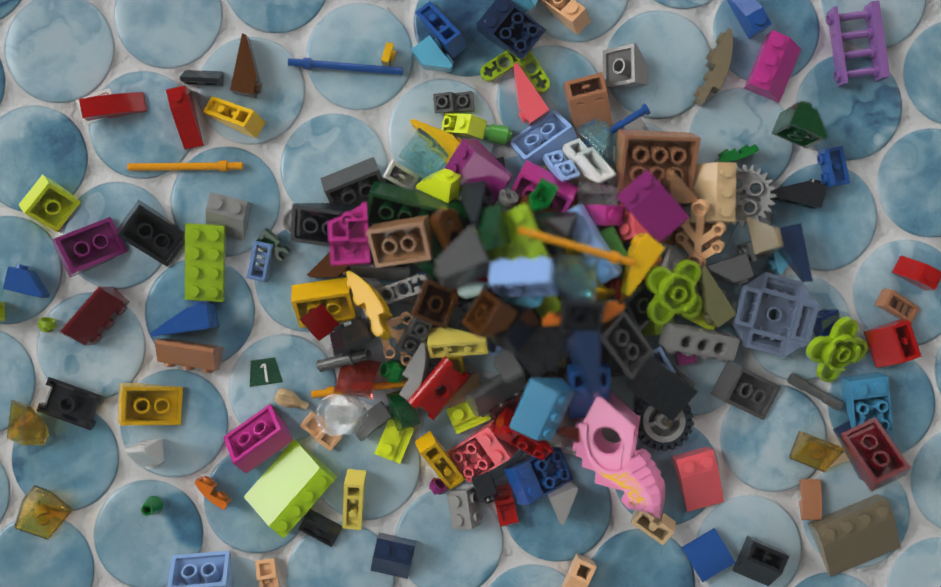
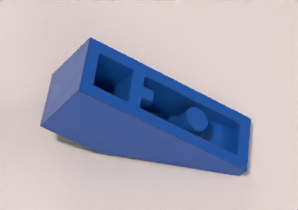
M727 0L748 39L765 31L772 25L764 8L757 0Z
M431 1L415 12L417 17L433 37L439 41L442 48L452 59L467 48L462 34Z

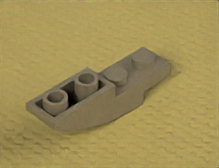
M729 28L724 33L721 32L715 41L717 46L714 50L711 49L705 58L708 60L705 66L709 68L703 77L705 82L702 87L698 86L693 95L696 97L693 103L698 106L704 103L710 91L717 93L726 79L733 51L732 30Z

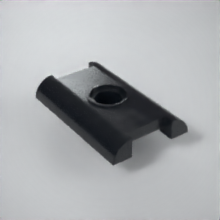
M48 377L46 385L51 388L45 403H39L36 411L91 431L97 422L93 418L98 404L104 402V396ZM68 399L72 402L71 408L67 406Z

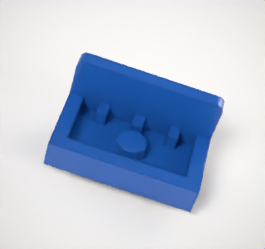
M843 146L819 150L817 162L822 170V183L827 185V188L849 184L850 179Z

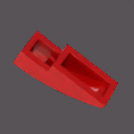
M143 92L118 93L79 99L82 118L87 121L106 117L111 119L147 112Z

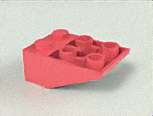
M496 419L487 423L447 451L468 483L472 482L471 478L491 471L510 460L519 450L512 444L493 435Z

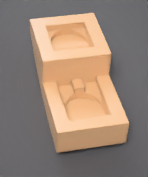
M313 410L300 424L301 428L312 435L318 443L329 451L343 437Z
M275 558L255 561L259 587H280Z

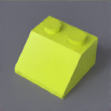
M42 175L19 203V206L24 214L58 232L81 202L59 184Z

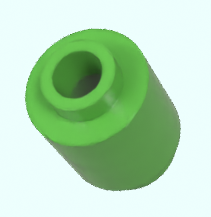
M486 125L484 140H487L488 143L507 146V142L512 140L513 131H510V126Z

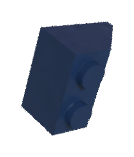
M379 533L370 571L408 579L416 541Z

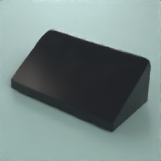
M185 70L180 76V80L186 85L223 86L224 73L222 71Z
M309 509L298 530L332 548L342 526Z

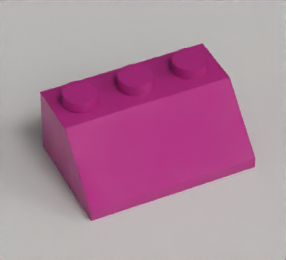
M774 30L770 31L763 40L744 89L779 103L801 52L800 47L790 37Z
M526 160L511 190L517 193L520 199L524 195H530L531 191L534 192L541 178H544L559 187L551 201L552 205L550 207L559 212H566L579 187L568 181L561 182L553 173Z
M271 404L224 436L233 464L246 474L293 441L287 425Z

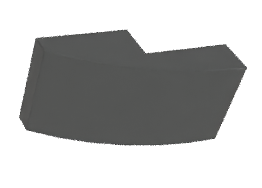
M473 91L433 94L435 114L475 111Z
M414 317L401 335L396 349L414 356L421 341H425L433 324Z
M380 401L351 424L350 428L361 442L376 429L381 428L393 415L385 404Z

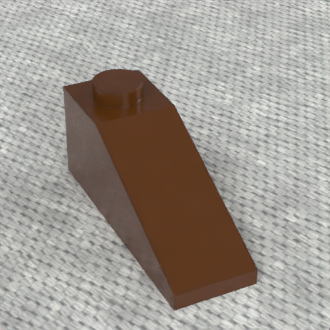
M242 33L230 91L237 95L257 99V95L262 90V83L260 82L251 41L246 34Z

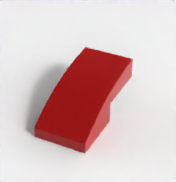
M510 484L496 486L499 496L496 497L495 506L500 527L518 524L519 521Z

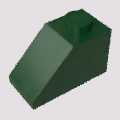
M502 204L482 209L479 232L484 250L512 244Z
M401 390L386 394L397 431L421 423L416 408L399 395Z

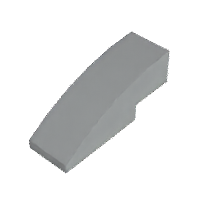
M427 339L420 344L402 374L408 380L399 395L406 400L412 396L427 377L430 362Z

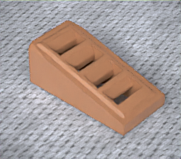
M882 289L875 302L877 307L899 319L909 320L910 324H912L920 307L892 289ZM908 307H909L910 309H909L907 315L905 316L904 314H905V312L907 311V309H908Z

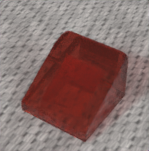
M558 427L555 434L570 442L579 443V429L577 427Z

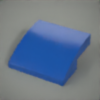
M715 528L681 547L702 583L735 564L734 559Z

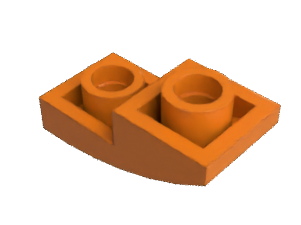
M200 476L195 480V485L199 491L214 505L223 510L230 505L232 499L228 498L226 493L215 491L218 484L214 482V479L208 476Z

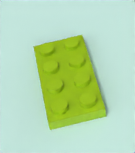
M185 223L184 300L225 301L226 225Z

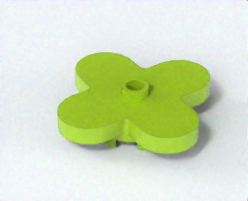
M682 260L672 272L663 266L657 265L651 267L646 273L645 285L654 293V297L647 307V316L652 322L663 325L668 323L677 313L686 318H694L701 312L703 301L701 296L695 292V286L701 277V268L696 262Z
M849 316L838 319L833 325L829 336L814 338L806 348L807 357L813 362L818 363L816 369L817 377L826 383L836 380L841 372L847 370L845 369L846 366L860 361L867 353V343L861 338L856 337L859 328L858 323Z

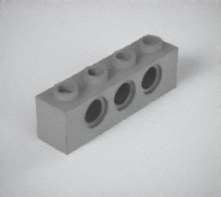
M672 322L664 324L659 344L665 347L667 352L676 353L680 351L687 356L697 354L704 359L714 357V359L725 362L726 359L734 361L740 343V338L731 333Z

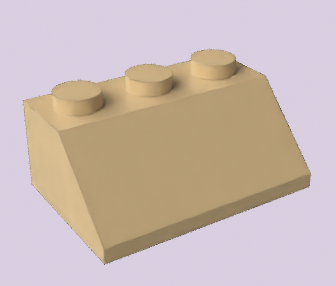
M713 162L696 164L692 193L698 199L706 200L709 203V211L705 214V224L722 222L728 225L735 222L737 163ZM690 203V223H696V216L691 210L693 203Z

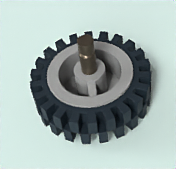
M639 398L640 401L634 405L635 410L633 411L637 415H641L638 438L645 445L658 451H668L667 449L674 450L676 446H682V442L689 439L687 436L693 431L691 426H694L692 421L694 416L690 411V405L687 404L679 415L671 421Z

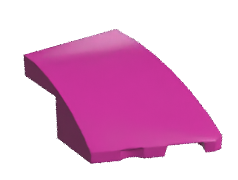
M366 202L351 211L345 212L339 218L328 222L331 267L371 264L370 247L366 233L368 229Z

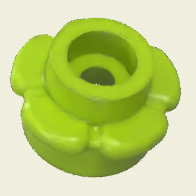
M41 317L39 323H37L38 328L42 332L49 333L57 328L54 318Z

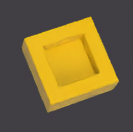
M386 42L381 62L382 65L390 66L391 62H395L397 51L393 43Z

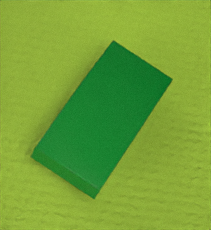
M746 144L739 150L735 148L730 151L725 149L718 154L719 158L714 162L733 163L754 154L759 149L756 144L750 147Z

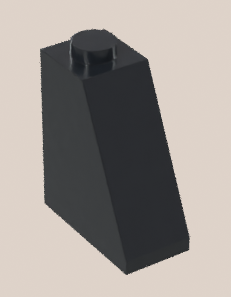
M532 212L540 232L571 240L579 216L578 212ZM544 242L547 249L560 255L567 249Z

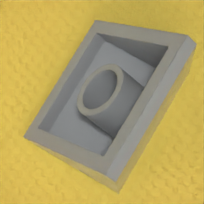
M570 481L547 494L561 525L565 524L578 491L574 481Z

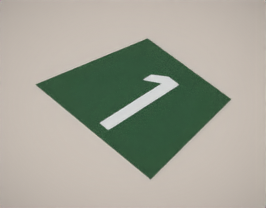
M275 357L251 361L250 387L283 382Z

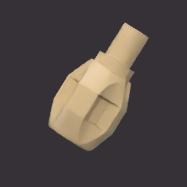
M279 388L274 397L275 402L286 408L299 407L306 410L309 403L302 401L293 391L286 388Z

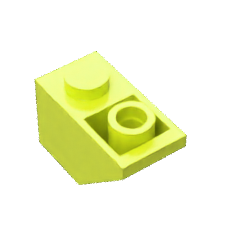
M445 113L441 130L455 136L483 140L487 121L472 114Z

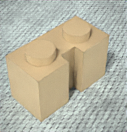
M635 510L631 523L661 545H664L675 532L676 521L665 513H662L659 519L655 518L653 513Z

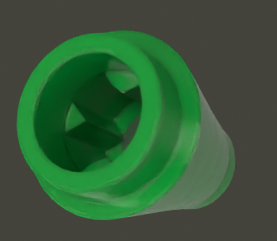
M158 496L148 497L141 507V513L145 516L160 513L163 509V501Z

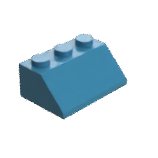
M531 378L509 427L537 441L552 440L575 392L562 378Z

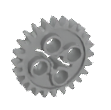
M746 165L743 166L742 170L737 166L736 180H741L742 186L736 189V193L743 195L746 192L748 196L760 198L761 201L757 202L748 198H744L742 201V198L736 195L735 222H733L735 227L740 222L741 227L744 228L747 217L759 222L760 217L767 219L765 212L772 213L769 206L776 205L771 201V199L777 198V195L771 193L776 190V187H770L773 180L766 181L769 175L767 173L761 175V168L755 172V166L753 165L750 170H748ZM755 185H761L762 187L761 192L758 194L752 193V188ZM754 203L756 206L755 210L752 213H747L746 206Z

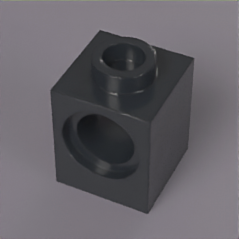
M489 471L471 478L481 503L489 504L496 500L499 493Z

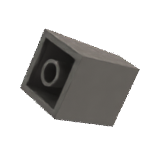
M473 225L469 226L435 260L437 268L434 269L441 286H446L448 291L489 275L490 264Z

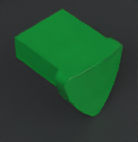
M541 178L534 192L531 191L529 195V204L533 212L547 210L552 205L551 201L559 187Z

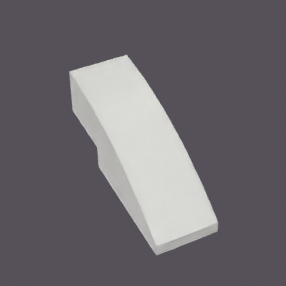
M580 138L564 144L562 152L566 159L572 160L579 173L597 183H602L616 176V173L595 148H587Z

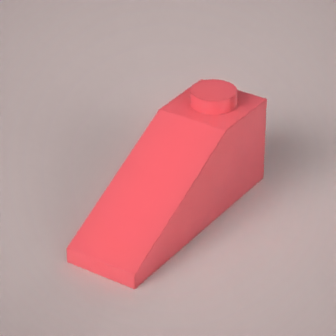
M516 62L513 66L518 111L520 112L518 116L524 124L527 122L530 126L548 114L549 108Z

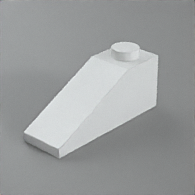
M163 439L143 440L125 448L124 453L139 466H146V469L157 468L159 464L164 462Z

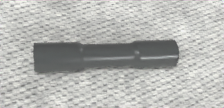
M795 373L789 375L787 383L809 393L836 411L841 409L843 401L824 392Z

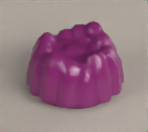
M435 477L431 480L429 489L432 490L434 495H442L447 491V486L441 479Z

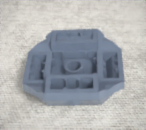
M763 272L742 286L735 310L736 315L733 318L732 324L744 347L784 357L810 343L819 304L812 297L803 282ZM773 309L775 311V317L771 320L769 318V312Z

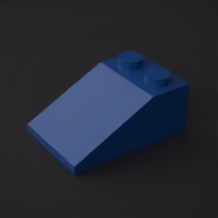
M210 301L193 303V307L185 308L150 333L151 337L219 327L216 304L210 305Z

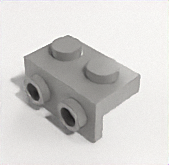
M470 487L468 489L447 491L452 529H473L481 525L482 515L479 510V499L475 488Z

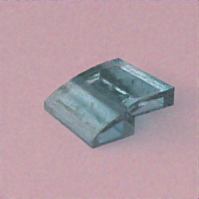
M418 128L398 157L413 166L412 172L424 179L437 172L449 155L436 140L421 128Z

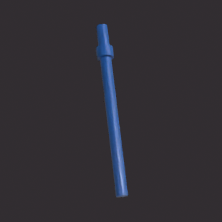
M305 57L303 59L288 58V66L303 67V69L308 70L319 68L403 75V67L317 61Z

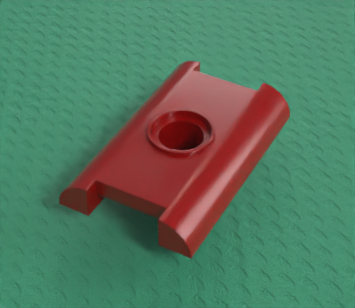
M446 356L407 400L414 408L420 406L426 410L429 418L432 420L436 419L471 377L466 371L461 374L452 367L454 365L453 362Z

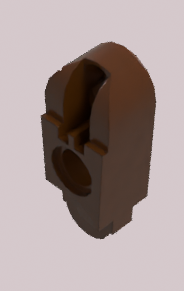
M441 207L429 219L432 231L443 252L464 232L459 216L452 208Z

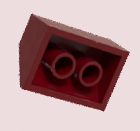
M98 286L60 332L85 346L95 345L102 339L101 334L114 325V319L118 315L121 316L127 310V304L130 301L114 287Z

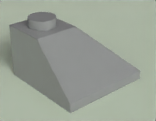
M636 43L603 50V76L607 89L637 88L648 85V65Z

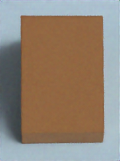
M670 168L666 171L664 188L677 203H695L699 200Z

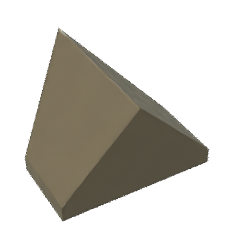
M747 217L754 254L772 255L783 247L779 227L775 228Z

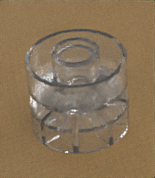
M332 394L325 397L318 405L316 412L319 427L323 432L331 436L358 433L365 426L368 417L365 403L355 395Z

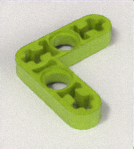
M531 50L523 60L515 57L516 62L522 68L538 94L546 93L550 86L549 78ZM504 51L481 67V79L485 82H492L513 69L516 62L513 61L509 52ZM501 58H508L510 65L506 68L501 67L499 61ZM496 63L497 69L492 72V77L489 75L485 76V69L492 70L495 67L493 64ZM527 64H534L536 71L528 73L526 71ZM538 73L541 74L538 76L539 80L541 82H546L544 85V89L542 87H537L538 81L536 78L534 80L531 79L538 75Z

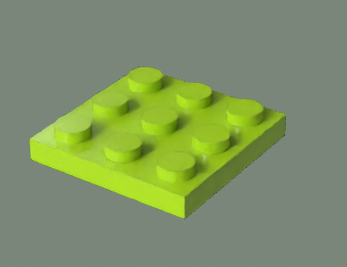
M524 203L504 213L512 244L484 250L489 264L490 261H497L500 258L508 260L527 258L531 260L537 259V257H547L551 259L544 241L517 234L519 226L539 231L528 203ZM478 235V238H479V240H480V242H481V245H482V247H483L482 240H481V236Z

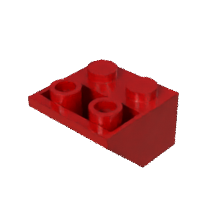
M898 319L863 331L876 368L905 363L922 357L909 320Z

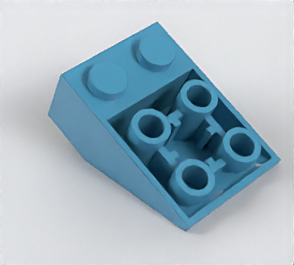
M880 372L841 377L842 394L851 428L876 417L887 434L893 433L889 377Z

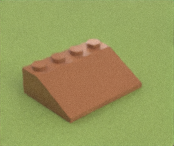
M618 129L615 148L616 192L621 193L646 170L664 187L666 171L669 168L692 191L701 138L691 132Z

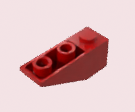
M506 407L496 419L493 435L540 460H544L553 451V448L545 440L537 441L511 429L509 425L515 411Z

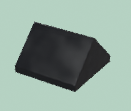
M560 300L559 332H600L606 306L605 302Z

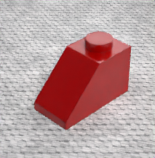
M904 256L899 257L891 272L923 290H935L941 280V271Z

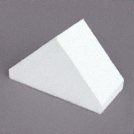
M391 160L383 175L386 181L413 190L420 177L395 160Z

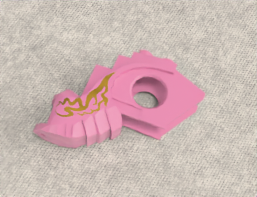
M611 391L609 403L603 397L597 396L587 416L581 418L580 422L577 421L575 433L578 434L577 440L575 439L573 443V451L576 452V457L582 458V467L596 471L595 484L625 492L621 502L627 509L653 513L655 518L660 519L665 501V481L660 476L661 471L656 467V463L650 459L651 454L646 449H636L641 415H637ZM602 428L614 429L619 434L621 441L617 443L607 441L603 437Z

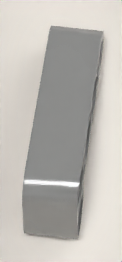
M424 273L376 290L388 305L419 294L423 285L418 286L417 283L424 281L425 278L434 282L435 279L432 275ZM405 284L409 287L408 293H406L404 290ZM388 290L392 293L391 299L387 296ZM363 309L367 323L371 327L372 322L367 317L365 309Z

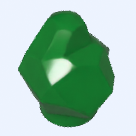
M398 360L383 362L380 367V375L387 382H402L405 378L402 374L406 366Z

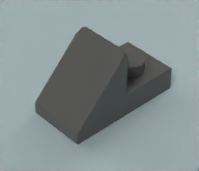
M504 350L493 356V364L506 384L524 375L512 351Z

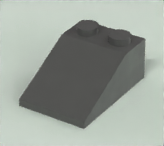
M727 360L711 395L764 420L781 386Z

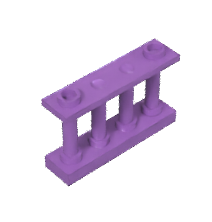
M872 1L864 7L863 11L839 14L838 6L831 8L826 14V24L829 25L835 67L834 80L837 82V87L848 83V78L872 75L874 81L877 82L890 77L880 1ZM863 18L866 20V30L841 33L840 22ZM865 37L869 39L870 47L868 49L844 52L843 40ZM869 56L872 60V67L848 71L846 69L845 59Z

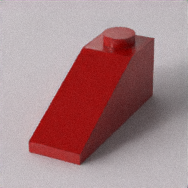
M185 85L166 89L170 110L184 149L204 146L191 90Z

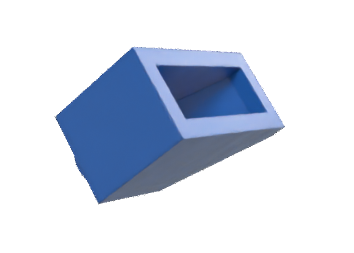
M16 264V267L8 266L3 289L39 298H49V292L37 273L28 270L29 266Z

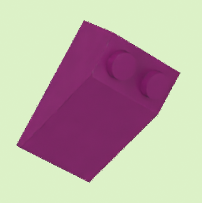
M462 139L445 167L461 175L460 186L462 187L467 183L486 180L493 194L491 207L498 200L501 190L506 189L513 178L478 139Z
M648 170L643 172L617 195L621 204L658 243H661L689 218Z
M111 217L54 238L53 245L70 278L127 252L122 239L116 236L117 229Z

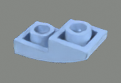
M561 149L544 154L543 161L553 175L561 182L580 177V173L573 161L567 160Z

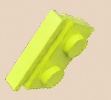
M466 400L454 407L446 408L456 434L492 419L490 414L485 417L474 416Z
M391 418L385 426L374 454L400 464L415 428L410 427L397 431L394 419Z

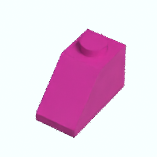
M583 204L595 225H622L623 205Z

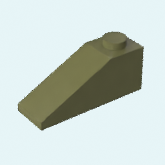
M700 266L701 277L697 284L699 295L703 301L701 311L704 316L702 317L709 326L712 325L719 328L734 317L736 312L705 266Z

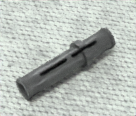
M368 347L355 351L349 350L345 354L317 360L316 367L319 369V372L345 365L352 366L356 365L357 362L370 360L372 353Z

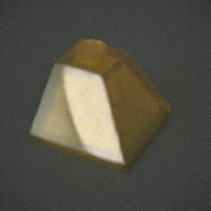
M11 400L7 438L20 445H45L49 435L47 424L31 406Z
M34 485L22 499L14 527L17 530L48 540L72 512V508L52 491Z

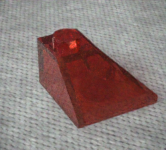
M365 360L357 362L356 365L342 366L334 391L373 399L381 362Z

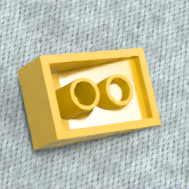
M120 383L118 423L120 426L181 425L183 387L145 383Z

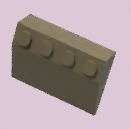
M878 494L823 516L821 520L807 523L830 577L900 548L897 527L887 498Z

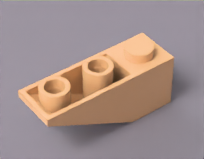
M539 0L564 26L577 35L591 22L586 8L575 0Z
M576 553L561 587H588L596 570L594 561Z

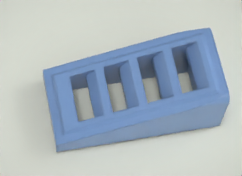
M254 240L247 273L248 279L268 282L274 244ZM258 247L268 249L267 253L258 251ZM257 255L266 256V260L258 259ZM256 262L263 263L265 265L264 267L256 266ZM255 270L263 271V275L255 273Z

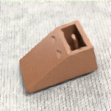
M603 72L564 83L563 90L572 126L581 141L593 138L613 125Z

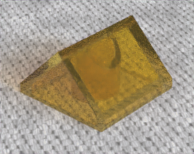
M799 431L789 459L825 472L842 455L844 448Z

